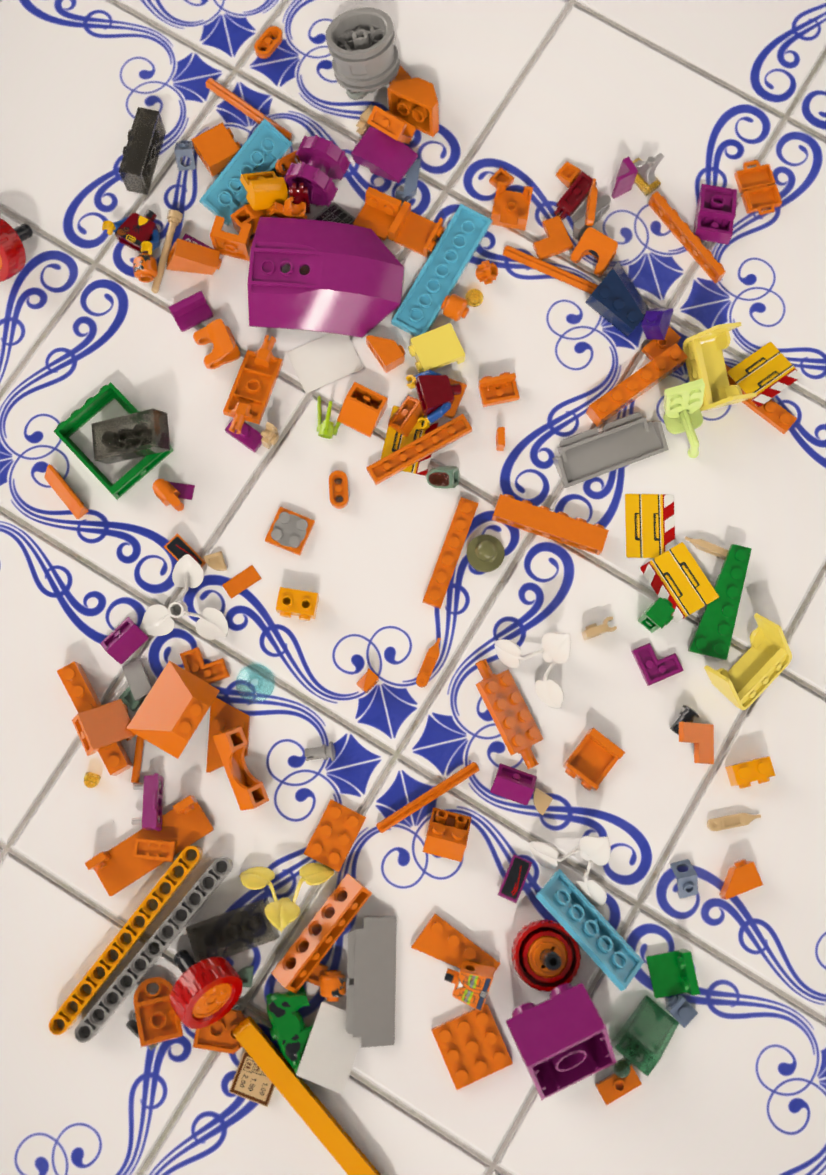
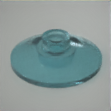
M251 664L244 667L236 679L237 692L244 700L252 703L266 700L270 697L275 687V679L272 672L260 664ZM253 679L258 680V684L256 686L251 685V681Z

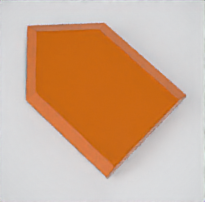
M231 1009L223 1018L212 1025L196 1029L193 1048L230 1054L237 1052L242 1048V1045L234 1037L232 1030L246 1018L243 1012Z

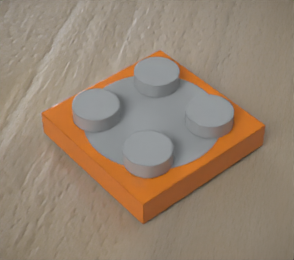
M280 507L265 538V542L300 556L315 521Z

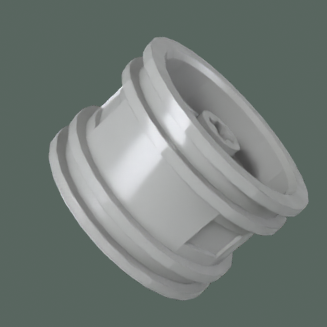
M356 8L340 14L329 24L325 38L329 53L333 57L332 67L334 75L341 87L353 92H370L386 86L396 77L400 69L398 50L394 44L395 32L393 23L387 13L375 8Z

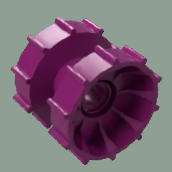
M318 135L304 136L296 152L302 163H291L284 180L288 188L292 186V182L296 183L297 187H300V183H304V187H308L310 204L316 207H329L338 191L332 180H342L351 162L348 161L345 151H342L333 141L320 138Z

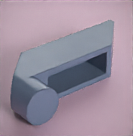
M420 158L407 171L404 190H396L395 198L402 202L408 201L417 193L421 167Z

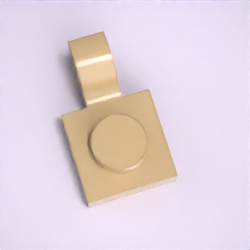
M372 104L360 115V121L356 124L358 127L356 132L361 136L371 126L367 123V120L374 108Z
M607 617L602 625L597 626L594 623L586 626V630L582 633L584 641L606 632L615 631L617 629L616 626L611 628L607 624L608 621L613 620V617Z

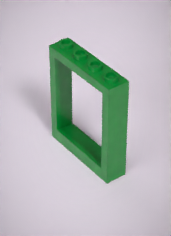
M111 382L108 385H104L94 397L87 399L85 405L73 411L71 416L66 421L59 423L54 430V433L117 500L174 451L161 434ZM115 399L158 446L115 484H112L69 437Z

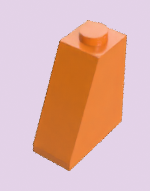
M177 238L169 251L166 269L213 275L221 266L220 251Z

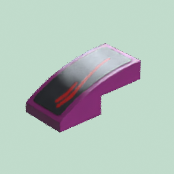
M513 855L497 895L516 903L532 862Z

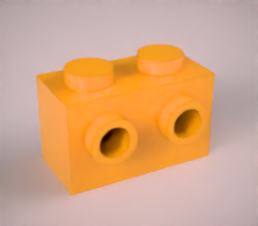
M280 587L276 611L282 617L291 618V615L299 616L300 620L310 621V618H316L319 595L314 592Z
M770 756L725 767L730 785H739V789L751 786L750 782L758 781V784L770 781L769 777L776 776Z

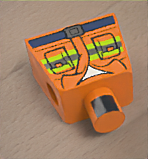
M464 961L459 972L448 968L444 980L455 984L452 993L453 997L482 1012L494 977L495 968Z

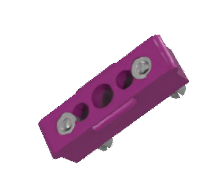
M158 773L144 776L143 783L133 784V790H143L142 817L132 818L131 821L133 822L131 824H142V828L145 830L161 831L164 778Z

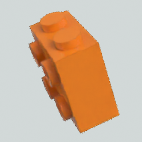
M223 123L191 139L194 150L212 177L222 172L241 148L240 143L234 141V135L230 128L226 129Z

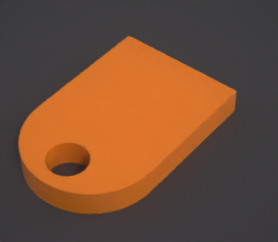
M152 977L144 980L137 987L134 994L133 1004L141 1048L183 1037L181 1021L170 1004V994L173 986L164 978ZM155 983L158 985L159 990L156 994H149L147 992L149 984Z

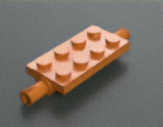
M266 335L262 347L257 351L247 350L223 410L224 415L234 417L229 427L232 433H235V430H237L236 434H240L244 421L260 425L283 365V359L272 355V349L276 343V338L273 336L268 340L270 335Z
M487 659L477 662L475 665L483 679L475 685L510 755L517 752L521 754L527 769L538 765L539 763L531 750V745L544 739L509 669L496 675L493 674Z

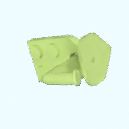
M703 378L664 390L665 415L663 420L666 429L671 434L686 433L690 444V449L688 450L690 458H696L699 455V441L694 429L699 428L703 423V416L700 411L705 389Z

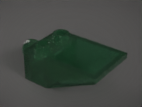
M647 995L611 1042L612 1048L624 1057L623 1060L617 1061L613 1068L614 1073L619 1078H626L630 1074L631 1064L648 1077L661 1059L679 1025V1022ZM625 1040H626V1042H627L626 1046H625V1047H621L622 1044H623V1043L625 1042ZM641 1054H642V1056H643L642 1060H641V1061H637V1057H641Z

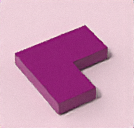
M650 643L631 651L647 686L684 671L676 653L658 660Z

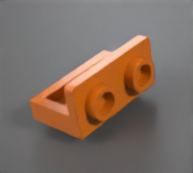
M505 372L496 377L485 376L479 380L478 389L482 406L487 407L519 400L520 397L515 381L516 374Z

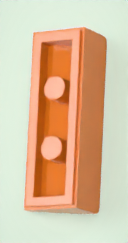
M49 464L46 469L45 480L76 519H80L89 512L88 508L59 472Z

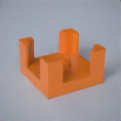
M498 181L491 215V225L525 231L533 187L524 186L523 193L506 190V182Z
M216 215L210 233L214 250L220 251L222 255L250 261L251 246L254 239H250L253 229L252 224L242 223L239 235L224 232L222 227L225 219Z

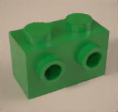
M660 597L650 605L637 621L653 633L659 628L662 629L674 618L671 614L675 609L669 600Z

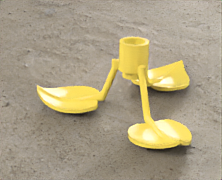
M309 863L301 867L299 875L302 878L298 882L292 901L287 897L277 899L273 883L271 882L275 878V873L269 868H249L243 871L239 878L246 888L252 890L262 889L266 885L270 887L274 902L269 903L265 907V915L271 924L282 932L300 914V908L296 904V900L302 883L305 881L308 885L322 884L334 875V870L319 863Z

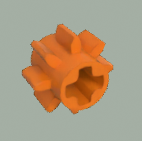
M486 260L477 265L476 277L480 282L484 281L486 285L497 279L498 268L494 263Z

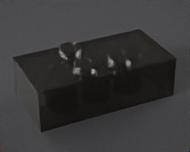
M141 107L137 108L132 128L128 131V142L123 148V158L119 168L120 176L127 191L145 195L149 193L166 134L159 111Z
M149 409L91 424L94 461L112 464L170 450L168 416L166 412L157 409Z
M263 898L185 927L196 963L210 957L226 958L279 938L278 929L271 924L265 915V907L269 904L268 898Z

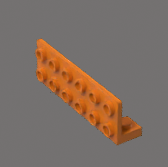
M189 795L173 806L174 809L162 816L161 831L141 829L109 851H102L85 862L88 870H95L109 896L117 894L165 862L132 858L135 837L177 841L175 855H177L183 849L214 830L195 796Z

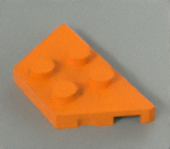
M215 698L210 707L207 773H211L224 766L212 736L227 729L241 726L249 745L250 716L218 698ZM248 745L245 748L244 757L248 756Z

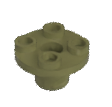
M485 534L472 539L467 547L466 555L469 564L477 572H491L502 564L505 551L502 543L496 537Z

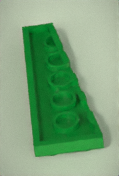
M736 544L730 546L714 587L719 598L707 604L700 624L688 648L689 652L727 660L752 548Z

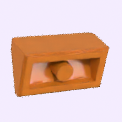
M407 396L388 426L407 437L418 419L423 415L420 400Z

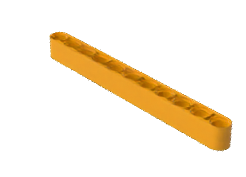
M192 845L183 849L51 1018L49 1030L52 1034L61 1035L76 1022L201 861L203 852L200 847ZM191 849H194L197 853L194 861L188 858V852ZM177 866H182L184 869V874L181 877L175 873ZM165 882L171 885L169 893H165L162 889ZM151 899H155L158 902L156 910L150 908L149 903ZM138 916H142L145 919L143 927L139 926L136 922ZM125 933L131 935L132 941L130 943L124 941L123 936ZM111 950L118 952L117 960L111 958ZM98 967L104 968V977L98 975ZM85 984L91 986V994H87L84 991ZM72 1001L78 1004L77 1011L71 1009ZM58 1019H62L64 1021V1028H60L57 1025Z
M247 1016L232 1030L234 1037L347 1175H381L304 1080L296 1076L290 1063L250 1016Z

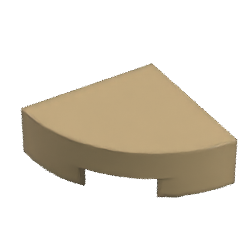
M221 551L203 556L204 561L212 569L217 571L227 570Z
M535 788L533 793L534 806L543 816L553 798Z

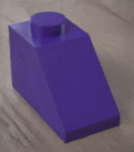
M653 308L646 311L641 325L646 339H665L674 311L673 308Z

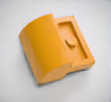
M274 171L241 174L240 181L247 191L246 199L253 210L269 209L275 202L284 205V202L288 199L286 182L283 177H277Z

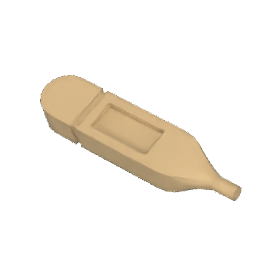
M685 537V540L691 542L697 549L720 557L725 560L729 551L702 539Z
M738 813L708 820L707 828L711 831H720L745 826L754 819L761 818V815Z

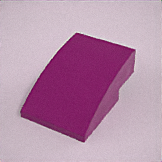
M371 126L351 152L355 163L369 168L372 174L396 183L402 180L418 157V154L404 143L396 141Z
M707 184L701 185L693 232L700 240L729 244L733 235V221L736 216V189Z

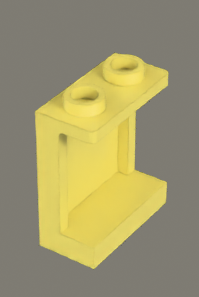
M451 323L410 339L408 350L411 357L414 356L417 361L415 365L419 373L427 370L433 371L455 361L457 364L465 361L464 350Z

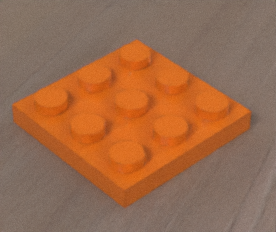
M487 1003L484 1004L482 1012L473 1009L431 1029L456 1090L513 1064Z

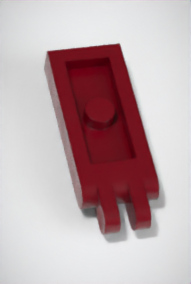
M582 171L557 202L556 206L558 208L554 214L556 216L560 215L561 220H564L567 215L572 216L588 196L593 179Z
M292 182V186H289L290 197L294 198L292 202L294 204L305 202V214H311L308 187H304V183H300V187H297V184Z

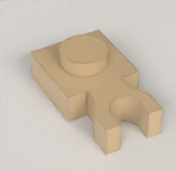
M269 422L266 423L265 431L261 432V436H263L261 442L264 447L270 449L272 445L277 443L279 438L277 427Z

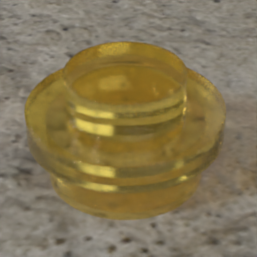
M471 289L466 293L465 299L469 306L478 307L483 302V294L478 289Z

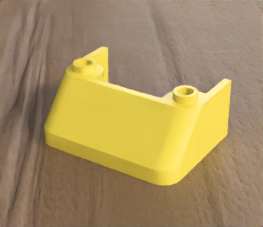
M741 322L716 325L685 339L683 343V351L688 356L685 362L689 381L692 382L703 378L705 384L703 404L700 407V411L736 404L757 396L756 393L742 395V390L738 385H729L722 350L726 349L730 344L729 331L742 326Z
M758 613L754 615L758 627L750 634L752 646L732 668L727 671L724 668L714 670L708 665L704 667L711 683L741 710L749 708L789 665L792 659V653L781 626Z

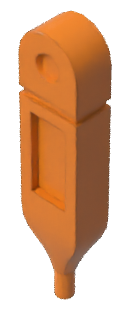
M593 178L588 194L585 225L591 227L595 220L598 194L595 178Z
M441 638L437 639V642L428 650L416 678L418 687L423 688L428 684L439 657Z

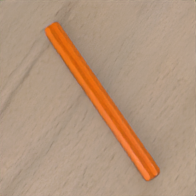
M212 78L206 81L205 84L209 90L255 122L260 124L265 118L289 141L292 139V134L220 83Z
M506 245L504 248V256L587 293L592 294L599 286L511 246Z
M472 762L377 823L376 827L379 832L383 833L478 772V765Z

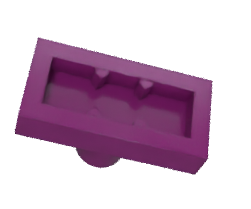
M231 421L224 429L225 432L255 453L262 445L261 439L263 436H261V433L246 422H244L240 434H236L237 430H235V433H232L229 430Z

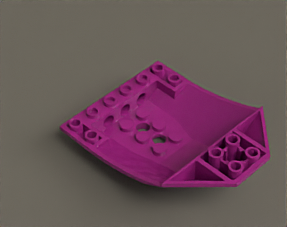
M260 217L250 253L247 283L249 326L306 330L363 338L401 305L404 267L372 229L320 220ZM289 264L291 266L290 271L283 273L282 267ZM303 265L310 267V271L306 275L300 274V268Z

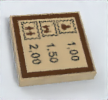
M244 1050L229 1092L268 1107L275 1086L246 1050Z

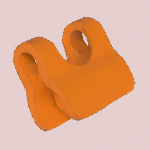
M588 227L573 250L570 261L578 263L586 255L594 256L598 262L594 275L601 277L615 257L618 243L598 230Z
M221 319L212 321L206 327L193 334L194 341L198 345L213 343L214 345L212 352L205 356L203 360L207 369L218 368L239 359L241 356L230 328L225 326Z

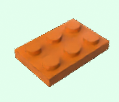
M331 799L303 854L339 872L366 817Z

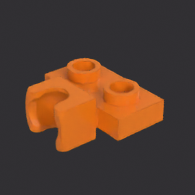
M289 197L284 202V205L275 202L267 210L266 217L277 216L278 218L307 219L305 215L306 203L294 204L292 202L294 198Z

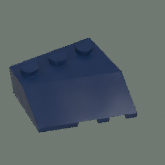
M619 262L616 263L585 302L626 337L637 327L644 318L646 311L649 310Z

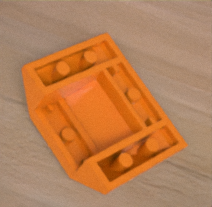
M168 661L126 729L178 759L220 690L173 662Z

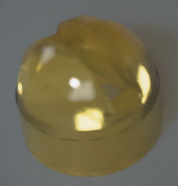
M86 772L83 782L86 787L94 788L99 784L101 776L92 772Z

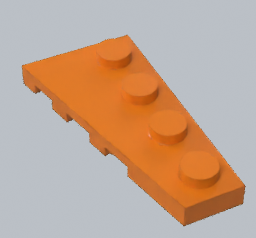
M437 914L432 916L411 946L413 949L458 968H461L462 962L466 961L491 966L496 971L501 964Z

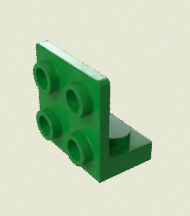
M681 949L646 957L655 998L689 993L692 996L700 994L691 951Z

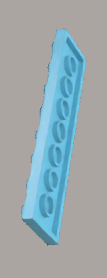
M460 204L391 321L392 325L415 337L430 330L441 311L444 299L447 295L450 296L491 226L492 219Z

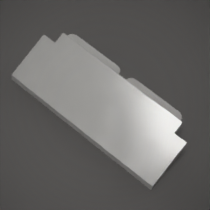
M636 412L604 424L603 431L601 432L593 428L561 440L559 443L560 447H558L560 455L552 458L564 488H568L669 449L661 422L653 420L647 423L646 417Z
M364 916V928H355V930L350 931L348 934L347 975L349 978L354 979V985H349L347 988L346 1031L348 1034H353V1037H361V1048L394 1045L396 917Z

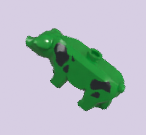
M303 985L296 994L288 991L284 993H270L266 996L267 1012L272 1027L269 1028L273 1040H278L281 1051L295 1074L313 1026H305L303 1017L297 1011L303 1006L310 1005Z

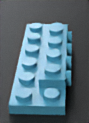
M264 118L199 202L215 216L224 217V223L228 226L232 222L230 215L248 204L246 199L247 191L240 181L241 174L266 171L276 172V161L283 157L293 143Z
M559 869L535 897L620 991L625 990L644 961Z

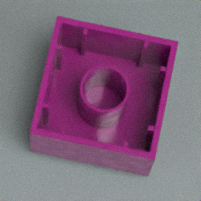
M569 983L562 984L552 990L550 999L536 1006L532 1002L524 1003L512 1012V1018L506 1020L509 1031L541 1100L616 1063L607 1028L583 983L574 987Z

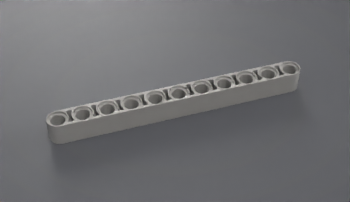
M217 858L78 1024L74 1032L77 1041L85 1043L97 1035L233 869V863L230 858ZM221 860L227 863V870L225 872H221L218 869V863ZM207 877H211L214 880L212 888H208L205 885ZM193 893L200 895L201 900L199 904L192 902L191 897ZM180 909L187 912L186 920H181L178 917ZM166 926H171L173 928L174 932L172 936H167L165 934ZM153 942L158 943L160 946L158 953L153 952L151 949ZM139 959L145 960V969L139 968L137 964ZM125 975L132 978L131 986L124 983ZM111 992L117 993L118 1002L111 1000ZM97 1009L103 1010L104 1019L97 1017ZM83 1026L89 1027V1036L83 1033Z

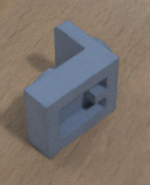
M680 994L677 996L673 995L667 1001L668 1005L665 1009L683 1028L698 1014Z

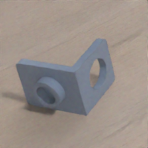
M183 140L176 143L174 152L179 171L196 169L192 141ZM181 157H189L191 160L190 165L184 166L180 162Z
M686 859L671 863L670 867L677 878L678 897L681 899L697 895V873L691 862ZM680 866H686L689 870L686 872H679L677 868Z

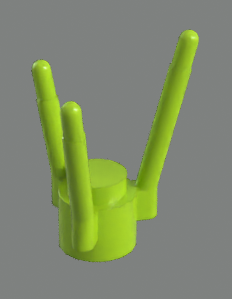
M318 396V426L316 431L318 436L332 439L333 435H337L341 423L337 421L334 427V423L329 421L332 401H329L326 419L322 422L321 396Z

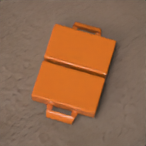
M758 160L744 162L743 170L736 171L734 177L739 192L742 193L741 198L746 213L759 212V215L775 212V207L781 206L782 199L775 184L770 164L760 165Z

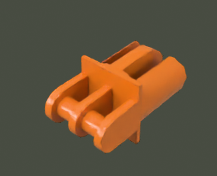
M164 479L154 481V493L166 507L171 504L177 511H182L184 504L178 499L180 493Z

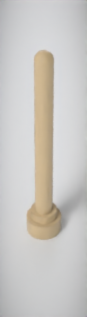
M169 210L168 212L169 226L157 266L158 275L154 278L151 288L154 294L158 293L176 226L182 221L183 214L176 210Z

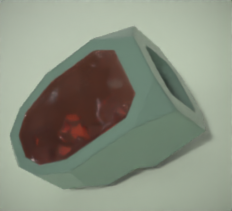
M455 466L433 468L426 475L427 482L434 488H455L459 484V469Z

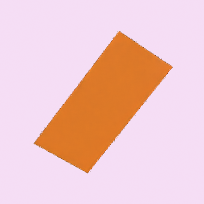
M251 565L222 586L232 599L262 578L253 565Z

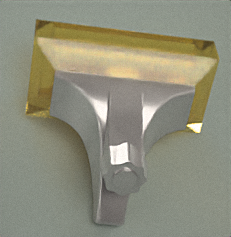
M662 153L655 157H648L645 162L639 157L633 161L638 170L634 183L645 196H648L661 185V182L655 176V170L665 157Z

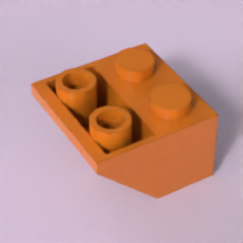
M354 382L344 400L337 421L371 437L387 408L388 398Z
M433 807L423 852L462 862L467 846L471 817Z

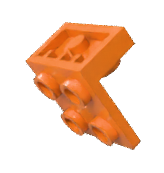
M368 187L365 204L353 225L372 229L381 240L385 241L388 236V230L401 208L402 201L372 187Z

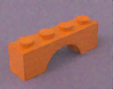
M242 727L230 728L212 736L240 810L255 809L268 802L269 798L263 782L257 780L247 768L244 752L248 743Z

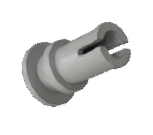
M332 741L329 742V746L323 744L322 747L305 748L306 761L315 759L328 760V758L335 761L336 752Z

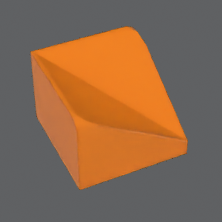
M368 668L367 672L356 684L362 691L368 693L378 683L379 677Z

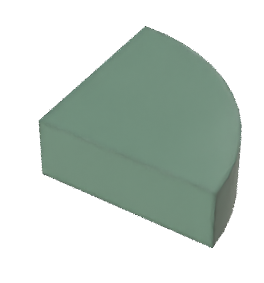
M254 965L246 966L237 972L242 979L243 987H252Z

